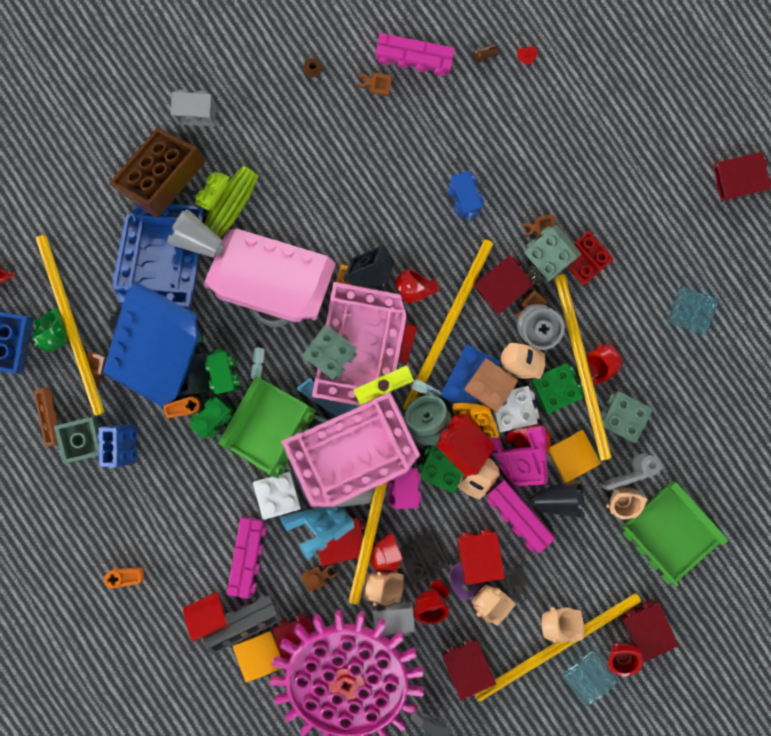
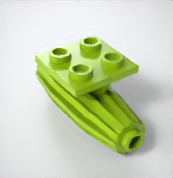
M242 166L230 180L229 176L218 172L210 174L206 180L205 188L200 190L196 196L194 204L210 210L204 224L220 238L234 224L248 202L259 176L245 166Z

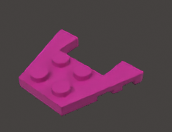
M544 426L532 427L526 430L531 447L504 449L500 437L489 438L495 444L491 455L497 457L501 463L499 467L512 486L541 485L548 481Z

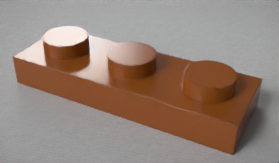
M50 387L35 390L34 395L45 447L57 445L58 441L54 426H57V413L54 411L53 394L50 392Z

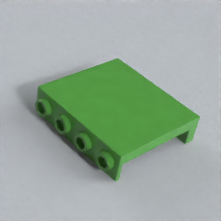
M255 376L218 444L267 472V475L279 479L289 461L282 441L305 432L309 423L313 421L317 410Z
M671 481L647 502L640 515L627 520L621 526L624 530L622 534L630 542L633 540L637 544L636 550L642 556L646 555L650 559L648 563L654 570L659 569L662 572L661 578L668 585L673 584L676 587L678 586L677 582L717 545H724L728 541L679 484Z

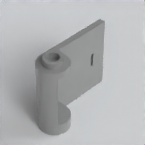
M638 454L632 460L634 472L600 482L598 485L603 489L615 491L616 487L658 474L661 471L662 463L656 456Z

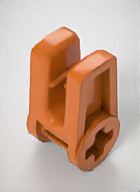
M188 397L164 405L166 418L196 414L203 409V402L198 397ZM192 402L197 404L194 409L189 407Z
M141 567L113 569L105 575L104 583L111 589L139 584L144 580V571ZM114 575L119 580L115 582V580H111V577Z

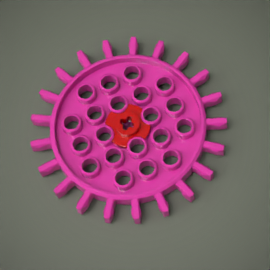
M337 610L335 616L336 625L325 627L320 615L316 614L313 622L317 630L311 634L300 624H297L294 632L302 640L298 646L283 638L280 647L291 653L292 656L290 660L274 656L272 666L286 669L287 673L286 676H272L270 686H286L287 692L276 695L274 703L278 705L291 702L294 708L286 713L285 721L288 723L298 716L303 718L306 723L302 726L301 736L309 733L312 727L322 731L321 736H329L330 734L334 736H368L374 732H377L379 736H389L385 727L390 723H393L402 731L406 729V722L398 716L401 710L411 714L413 712L418 713V706L406 701L407 695L423 697L424 687L408 685L409 678L423 677V667L407 669L405 662L415 658L417 650L412 648L400 653L396 646L402 642L404 633L400 631L388 640L381 634L384 631L385 619L382 618L377 623L376 628L372 630L363 626L364 612H359L356 618V625L344 624L343 614L341 610ZM349 641L352 645H345L343 642ZM321 647L324 648L326 651L320 652L317 650V648ZM362 650H367V651H369L370 653H369V654H363L361 651H362ZM339 656L343 658V660L339 661L336 660L334 657ZM385 659L387 662L381 663L378 660ZM308 663H314L316 666H309ZM357 665L360 669H354L352 666ZM325 672H332L334 675H327ZM375 674V675H377L378 677H377V678H372V677H370L369 675ZM299 678H305L307 681H301ZM393 683L395 684V686L390 687L387 684ZM316 687H323L324 690H319ZM361 689H366V690H368L369 692L363 693V692H361L360 690H361ZM335 695H339V696H341L342 698L337 699V698H335L334 696H335ZM384 698L386 701H379L377 699ZM312 701L315 705H311L308 702ZM357 704L359 707H352L351 705ZM325 710H330L333 713H327ZM369 713H375L376 716H370ZM342 719H348L350 721L344 722Z

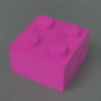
M410 467L406 473L387 482L389 507L394 509L419 508L422 496L421 492L418 491V483L421 482L418 468Z

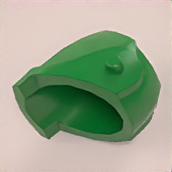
M57 308L45 313L34 322L36 328L32 338L35 341V347L39 346L42 351L50 353L62 348L69 342L61 314Z

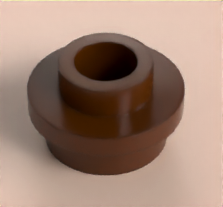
M309 58L305 61L304 72L306 75L317 77L321 74L323 66L319 59ZM312 64L317 66L314 70H311L309 67Z

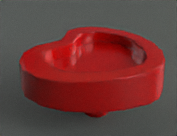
M534 46L520 48L517 51L519 61L525 65H531L536 59L537 49Z
M436 579L432 582L430 590L436 589L443 598L450 594V588L445 586L441 580Z

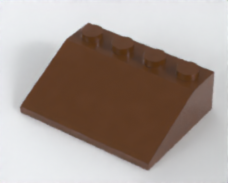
M157 127L109 184L141 209L159 218L206 161L197 147Z

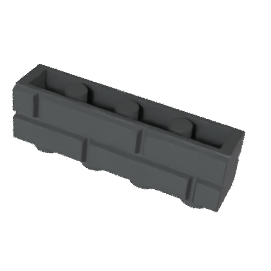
M271 595L262 596L255 603L243 605L240 610L225 614L229 626L204 637V645L211 654H214L282 621L277 603Z

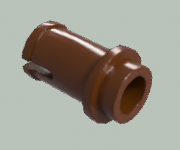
M496 44L483 48L476 47V50H473L475 62H482L483 59L498 56V50L495 48Z

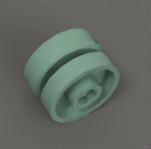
M434 395L418 397L411 402L405 413L406 423L411 429L413 436L423 445H436L440 439V434L446 430L452 418L442 399Z

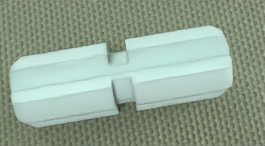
M254 348V365L252 364L251 379L253 380L255 376L262 377L263 366L261 365L264 361V348Z
M417 379L411 385L412 389L424 395L439 397L441 394L439 390Z

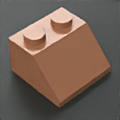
M485 358L463 390L492 411L498 412L518 380Z

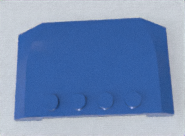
M135 204L136 208L131 213H128L124 220L112 283L120 306H123L125 296L132 284L138 282L190 310L193 302L200 254L172 246L167 241L169 234L171 236L174 235L172 227L183 211L186 212V209L191 211L199 220L205 223V209L199 206L170 204L160 217L156 218Z
M138 282L133 283L125 296L103 370L104 375L164 407V405L180 394L200 337V330L196 326L197 314Z

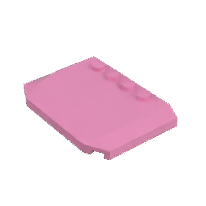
M237 228L226 231L222 244L225 248L220 256L216 255L204 281L206 288L209 287L214 291L215 296L220 300L289 321L301 322L302 319L308 318L317 320L336 263L326 255Z
M337 282L333 283L326 325L356 347L355 352L357 356L351 363L346 362L343 366L346 370L339 379L335 377L332 380L317 368L312 397L359 406L369 403L366 402L360 405L354 389L396 371L406 321V312L401 295ZM384 379L380 380L378 388L381 391H386L389 388V382Z
M387 393L363 406L282 441L283 447L311 506L334 507L406 473L420 455L391 393Z

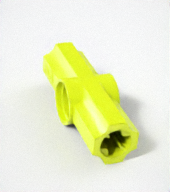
M404 366L354 389L360 405L411 383L414 379L408 366ZM384 379L389 382V388L386 391H381L378 388L380 380Z

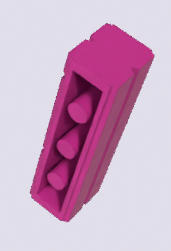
M380 33L375 59L384 65L395 63L400 68L407 69L410 66L415 67L419 72L430 70L435 71L434 74L438 76H445L450 74L455 48Z
M504 479L486 493L489 497L487 502L493 508L496 506L499 508L501 518L506 523L510 521L513 524L512 530L519 538L523 536L526 539L524 544L531 552L535 550L539 554L556 539Z
M245 516L240 518L227 595L249 599L251 594H255L257 583L254 582V577L259 574L260 563H257L258 556H262L264 549L261 539L266 536L267 525H264L265 520Z

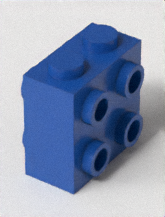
M469 170L452 176L447 190L450 198L454 197L456 215H460L461 219L467 218V221L477 218L483 207L484 199L482 194L476 190L478 183L475 175H471Z
M118 424L99 427V467H121L136 463L138 457L136 425Z

